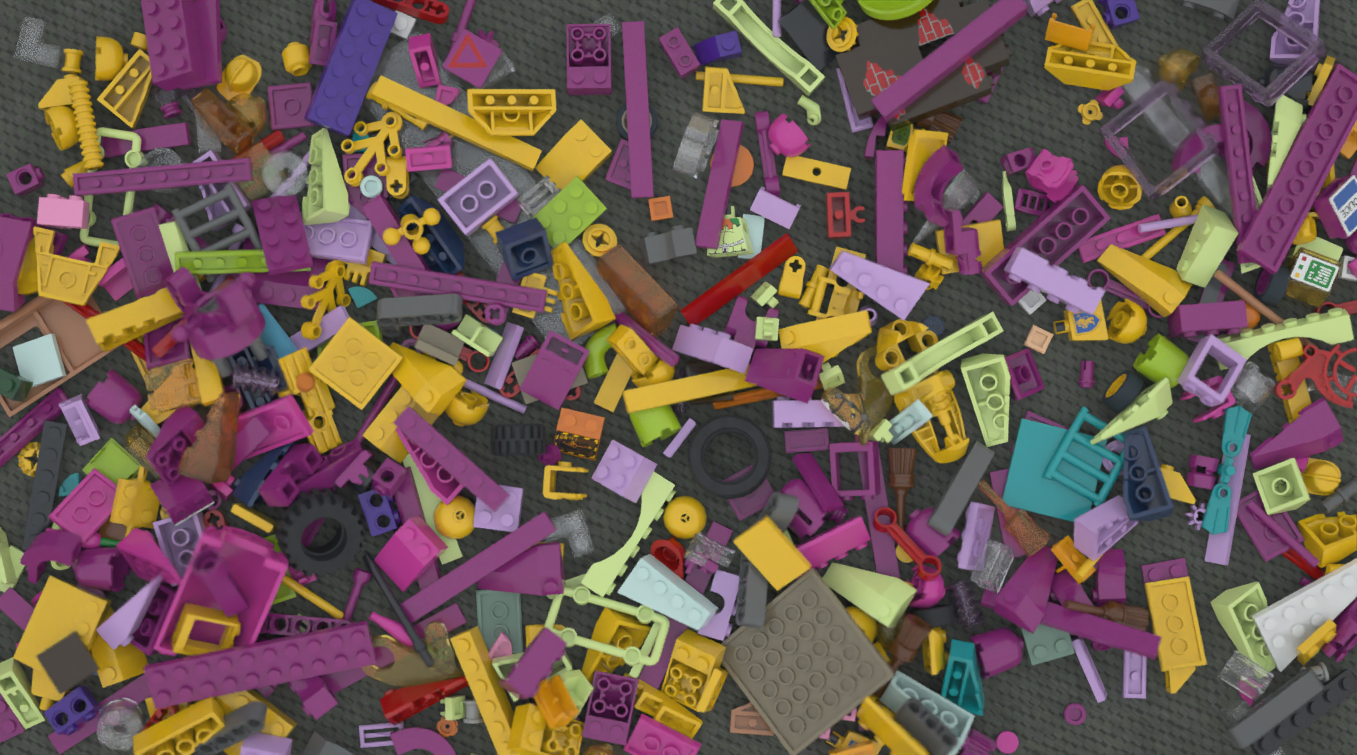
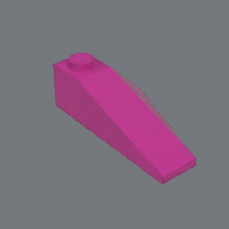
M134 528L116 545L137 577L151 582L158 575H161L163 578L160 583L166 581L170 584H180L182 582L172 564L154 542L155 538L149 531Z

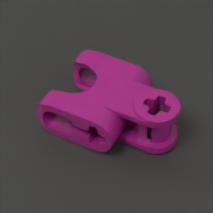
M740 295L736 300L724 333L734 337L733 341L753 348V350L755 346L765 349L768 341L755 340L756 322L751 321L746 316L747 299ZM770 308L765 317L777 318L779 314L778 309Z

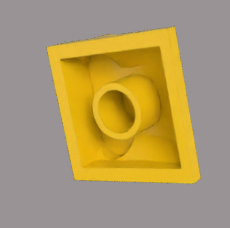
M941 626L931 627L932 631L922 642L924 670L931 675H937L947 665L948 655L947 652H944L946 632L945 629H941Z

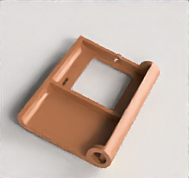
M37 296L0 320V350L33 328L38 327L44 336L55 334L66 372L65 377L31 388L24 402L13 401L0 394V403L9 418L116 349L114 348L104 353L97 345L86 322L87 319L62 301ZM91 296L87 304L103 314L97 302Z

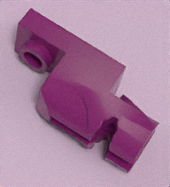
M314 0L309 42H311L309 64L325 66L335 42L338 23H335L336 1L333 0L327 1V13L323 11L324 0Z
M946 208L945 212L949 223L943 227L945 252L958 255L956 260L959 274L971 275L981 273L982 261L975 260L981 255L977 229L970 227L962 228L963 218L960 210Z
M1357 597L1333 620L1336 624V636L1329 643H1325L1322 646L1323 652L1329 657L1334 654L1337 662H1340L1348 654V650H1351L1357 643Z

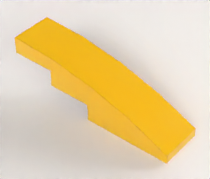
M625 672V674L623 675V676H625V677L634 678V677L630 676V675H629L628 673H626V672ZM639 679L634 708L653 716L654 720L693 739L702 725V720L666 694Z

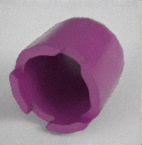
M111 369L106 374L108 377L104 383L99 381L84 403L113 424L120 425L126 423L129 419L134 421L136 418L129 410L134 405L138 408L140 407L142 395L136 387L116 370Z
M928 507L922 511L916 509L908 517L911 521L906 527V534L926 555L938 557L962 535L955 526L947 536H944L927 525L935 508Z
M116 547L84 548L72 566L76 580L80 585L97 590L121 592L126 586L123 583L125 575H130V566Z
M996 628L969 637L971 643L975 645L977 661L981 668L980 676L983 679L1018 666L1022 660V649L1025 648L1024 642L1020 636L1017 637L1009 628Z

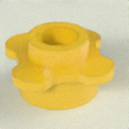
M1091 100L1086 105L1081 104L1078 106L1077 110L1081 113L1082 123L1085 125H1089L1094 120L1099 121L1103 117V113L1100 112V107L1096 100Z

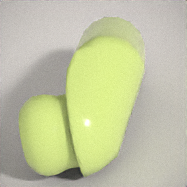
M802 95L797 104L807 110V122L815 126L820 123L822 118L820 106Z

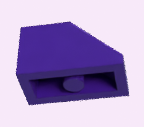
M737 30L713 36L694 45L696 58L700 66L741 57L742 53Z

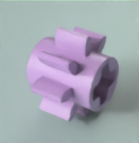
M1200 503L1198 508L1195 505H1190L1192 510L1190 513H1185L1190 519L1187 525L1195 524V530H1200L1202 521L1196 520V518L1198 517L1197 512L1205 514L1204 503Z

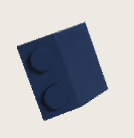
M536 217L495 232L499 251L513 281L553 266L546 229Z

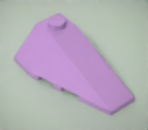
M1289 0L1288 7L1279 21L1280 24L1271 38V61L1277 64L1311 65L1310 71H1316L1320 0Z
M158 575L96 629L113 650L120 644L125 647L134 639L132 634L139 628L163 578L161 575Z

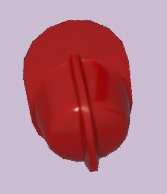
M676 537L653 542L651 555L683 579V562L686 552L681 543L676 540Z

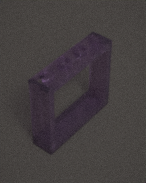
M1254 0L1202 50L1203 62L1208 65L1210 70L1215 69L1225 81L1230 80L1235 85L1242 84L1243 93L1247 92L1256 103L1260 102L1268 108L1326 54L1325 44L1322 39L1264 0ZM1258 17L1306 49L1266 88L1219 56Z
M1164 79L1099 129L1147 196L1154 201L1220 152L1216 146L1219 143L1211 132L1209 134L1206 133L1203 129L1206 124L1198 115L1194 117L1191 113L1193 107L1185 98L1182 100L1179 97L1178 93L1180 90L1173 82L1169 84ZM1168 94L1207 147L1155 186L1117 135V132L1164 95Z

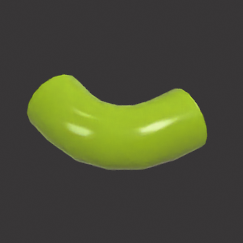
M616 323L595 332L586 343L585 349L590 351L584 361V369L588 379L596 378L609 372L605 362V354L612 346L606 339L618 328Z

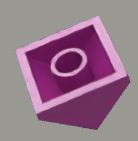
M1029 348L1005 357L1010 373V393L1013 401L1023 399L1045 389Z

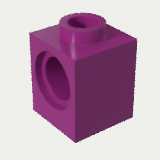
M30 163L6 174L14 193L21 197L45 186L43 182L45 175L42 169ZM31 174V182L25 185V176Z
M387 458L372 477L373 489L378 494L391 498L406 479V469ZM386 477H391L393 479L390 482L383 481V479Z

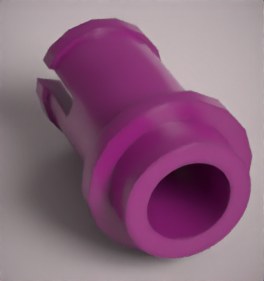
M532 334L529 337L526 336V340L517 347L514 356L518 360L524 359L534 349H538L537 346L540 343Z
M1080 361V380H1078L1080 388L1092 389L1093 384L1096 383L1093 381L1095 362Z

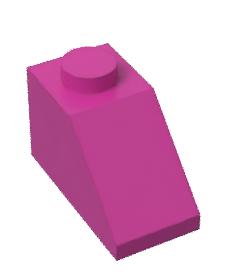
M431 34L409 37L408 50L419 87L423 88L441 84L438 61Z

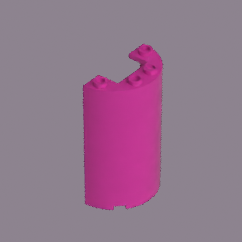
M215 526L205 529L201 534L153 649L158 650L163 655H176L172 650L171 638L185 603L222 610L207 586L199 581L191 569V561L199 551L206 548L219 550L228 564L229 572L248 601L249 608L237 613L241 629L239 635L234 637L233 648L255 643L287 570L288 560L282 552L277 553L273 550L275 545L251 532L223 526L222 530H216ZM195 619L188 639L219 645L226 625Z

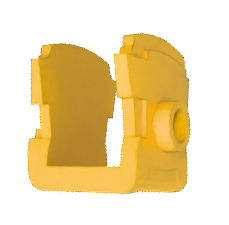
M560 461L558 466H546L543 483L544 497L554 500L564 498L568 500H583V498H587V494L555 492L557 470L589 472V469H585V467H571L572 462Z

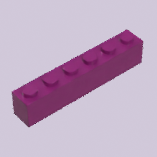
M904 150L875 151V263L907 274V265H903V256H907V243H903V234H907V221H903V212H907V201L903 199L902 194L907 155H904Z
M408 406L394 421L397 427L493 512H497L511 496L411 407Z

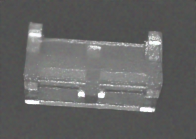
M987 539L970 579L982 588L999 593L1015 553L1010 546Z
M1237 650L1234 651L1218 674L1219 678L1254 701H1257L1274 676Z

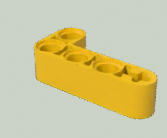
M1291 337L1268 344L1273 369L1277 373V382L1285 379L1300 364L1299 356L1303 355V348L1298 337ZM1305 379L1293 398L1283 400L1290 424L1300 417L1298 413L1303 408L1312 404ZM1289 385L1281 386L1283 395L1284 393L1289 394L1290 391L1287 389Z

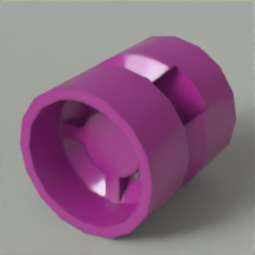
M1190 454L1188 467L1191 471L1186 475L1185 482L1187 486L1212 490L1216 480L1213 473L1217 472L1219 459ZM1199 467L1206 468V474L1199 473Z

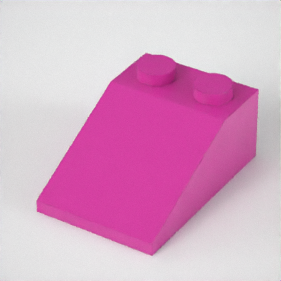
M418 515L405 522L391 537L374 561L402 592H405L448 546Z

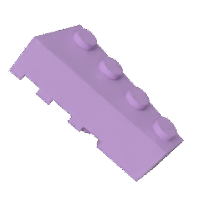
M1016 247L1004 269L1005 272L1009 273L1008 278L1017 283L1023 281L1029 284L1027 288L1035 293L1044 292L1047 294L1046 299L1056 304L1059 301L1066 305L1065 309L1076 315L1078 312L1093 315L1105 290L1099 287L1087 286L1088 281L1073 275L1069 276L1066 270L1056 265H1049V261L1021 247Z
M841 250L829 268L902 320H905L929 286L927 281Z
M856 395L843 396L848 401L855 403L854 405L862 412L861 400H856ZM811 396L807 404L799 400H790V397H777V401H772V428L845 427L822 403V399L825 403H829V409L832 412L839 406L842 400H834V396H821V400H812ZM846 401L834 413L840 420L848 422L849 426H857L861 421V414L856 409H853V407H850ZM855 413L856 418H852L851 414Z

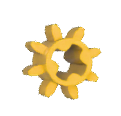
M922 264L915 274L916 278L929 283L926 290L932 288L936 290L944 278L943 275H940L941 268L934 265Z

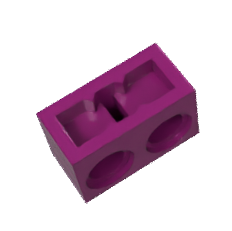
M678 27L659 38L661 47L681 80L700 69V63Z

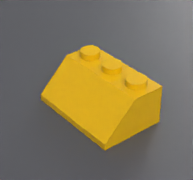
M401 386L362 435L400 464H402L409 452L396 432L398 427L394 424V421L408 406L414 409L430 425H433L440 416L439 414L428 413L411 397L403 386Z

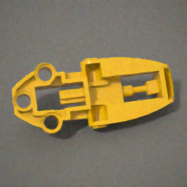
M902 319L895 320L879 328L875 364L880 370L889 371L905 361L897 343L907 339L912 352L920 353L937 343L938 338L934 332L925 331L929 328L923 324ZM922 338L926 340L927 346H924L922 343ZM886 355L891 359L890 364L886 361ZM938 369L906 390L896 393L894 401L899 412H902L919 399L933 417L938 416L940 424L944 425L947 437L944 439V448L939 449L930 419L914 430L912 435L935 462L949 463L965 455L969 438H966L960 408L952 390L955 386V379L948 370L939 372Z

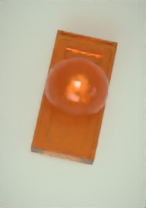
M1213 73L1192 79L1190 83L1204 121L1220 117L1218 88Z

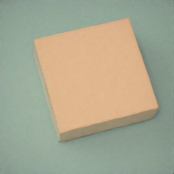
M1033 325L1024 345L1044 354L1053 334Z

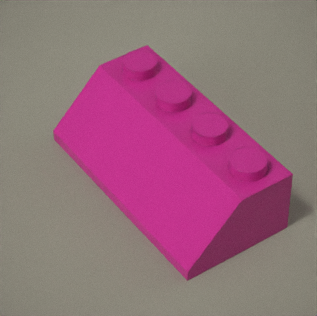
M856 515L795 547L811 564L810 569L815 567L816 570H819L828 565V560L833 558L836 561L848 555L847 551L853 548L857 551L868 545L867 541L871 539L861 516ZM805 571L804 573H802V574H801L800 576H798L796 579L798 580V579H799L800 577H802L807 571Z

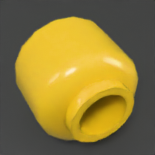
M292 42L287 45L282 52V59L285 70L294 76H303L309 72L313 64L308 63L309 47L299 42Z

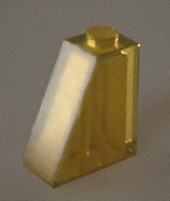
M138 422L123 436L125 450L154 477L160 480L162 478L145 458L156 438Z

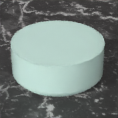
M367 176L361 181L360 189L366 197L373 198L383 192V183L376 176Z

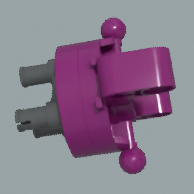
M181 267L164 280V284L175 304L185 313L182 316L185 319L184 323L176 325L172 329V338L177 342H184L188 339L197 356L213 362L222 377L229 376L234 371L226 357L239 352L247 346L250 347L257 361L265 359L269 355L261 341V333L265 327V318L249 290L256 283L255 276L251 272H243L239 276L237 283L232 281L222 290L207 293L200 290L191 272L185 267Z

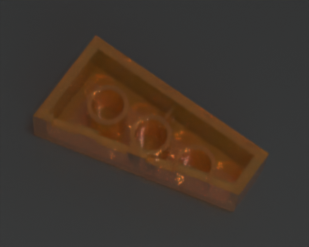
M620 244L600 256L596 269L634 320L654 337L668 329L678 307L675 301Z

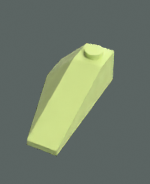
M1277 94L1274 110L1267 191L1273 185L1295 138L1306 120V114H1302L1303 106L1283 94Z
M323 128L313 134L311 138L308 162L311 164V171L305 179V184H309L307 197L303 196L302 200L303 225L334 223L349 215L350 205L348 203L346 186L328 130Z
M983 353L962 359L961 371L986 447L1008 442L1010 373L1004 355Z
M1166 377L1144 389L1090 443L1094 445L1155 418L1158 420L1162 419L1168 413L1167 408L1173 403L1168 378Z
M833 562L822 578L830 588L891 628H895L917 592L915 588L899 578Z
M1253 582L1225 590L1210 603L1218 621L1256 678L1262 679L1275 668V663L1252 618V615L1268 607L1266 597L1259 582Z

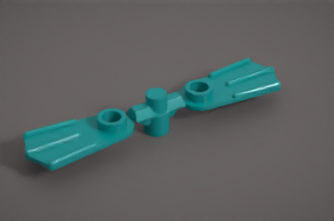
M1242 406L1226 408L1221 446L1225 459L1223 464H1219L1217 468V473L1221 475V483L1216 484L1212 489L1201 527L1212 535L1228 532L1232 492L1227 484H1229L1230 476L1234 475L1236 471L1233 466L1234 458L1232 457H1236L1240 453L1252 414ZM1232 443L1235 446L1234 451L1230 450V445ZM1222 489L1225 490V495L1223 497H1221L1220 491Z

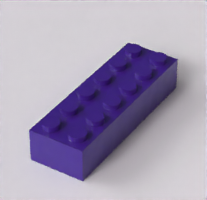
M351 0L304 120L343 137L350 135L398 13L370 0Z

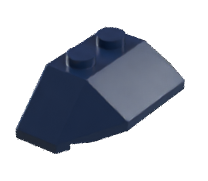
M414 195L411 196L398 208L400 222L407 214H414L421 218L426 209H437L441 216L439 223L434 226L423 225L421 237L428 239L430 249L427 253L422 254V257L431 271L456 275L465 268L463 242L439 208ZM410 223L406 229L412 231L417 227V224Z
M264 344L269 355L260 361L255 359L249 346L227 356L251 409L280 399L281 397H278L277 392L288 387L278 362L279 357L274 347Z

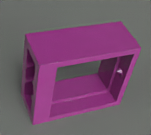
M878 441L836 442L829 444L831 482L840 500H853V496H861V500L874 499V495L881 494ZM867 451L870 489L841 490L839 452Z

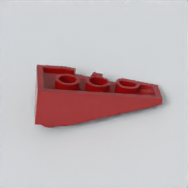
M465 676L397 690L391 689L383 694L384 697L379 699L386 719L396 726L440 702V700L466 688L469 684Z

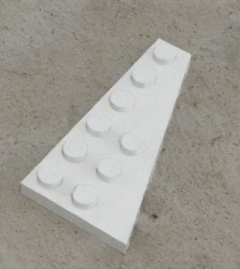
M1357 558L1252 615L1276 668L1280 672L1297 657V648L1327 620L1331 619L1333 621L1357 597Z

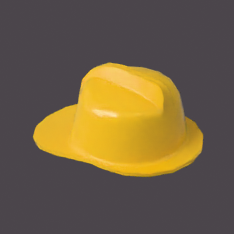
M240 55L228 63L222 72V83L217 84V90L230 104L243 102L259 82L262 71L259 62L246 55Z
M1309 458L1305 473H1301L1307 492L1310 494L1331 495L1341 482L1339 468L1334 463L1325 460Z

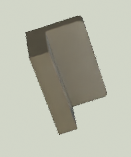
M430 324L423 325L414 347L456 366L459 359L458 356L465 342Z

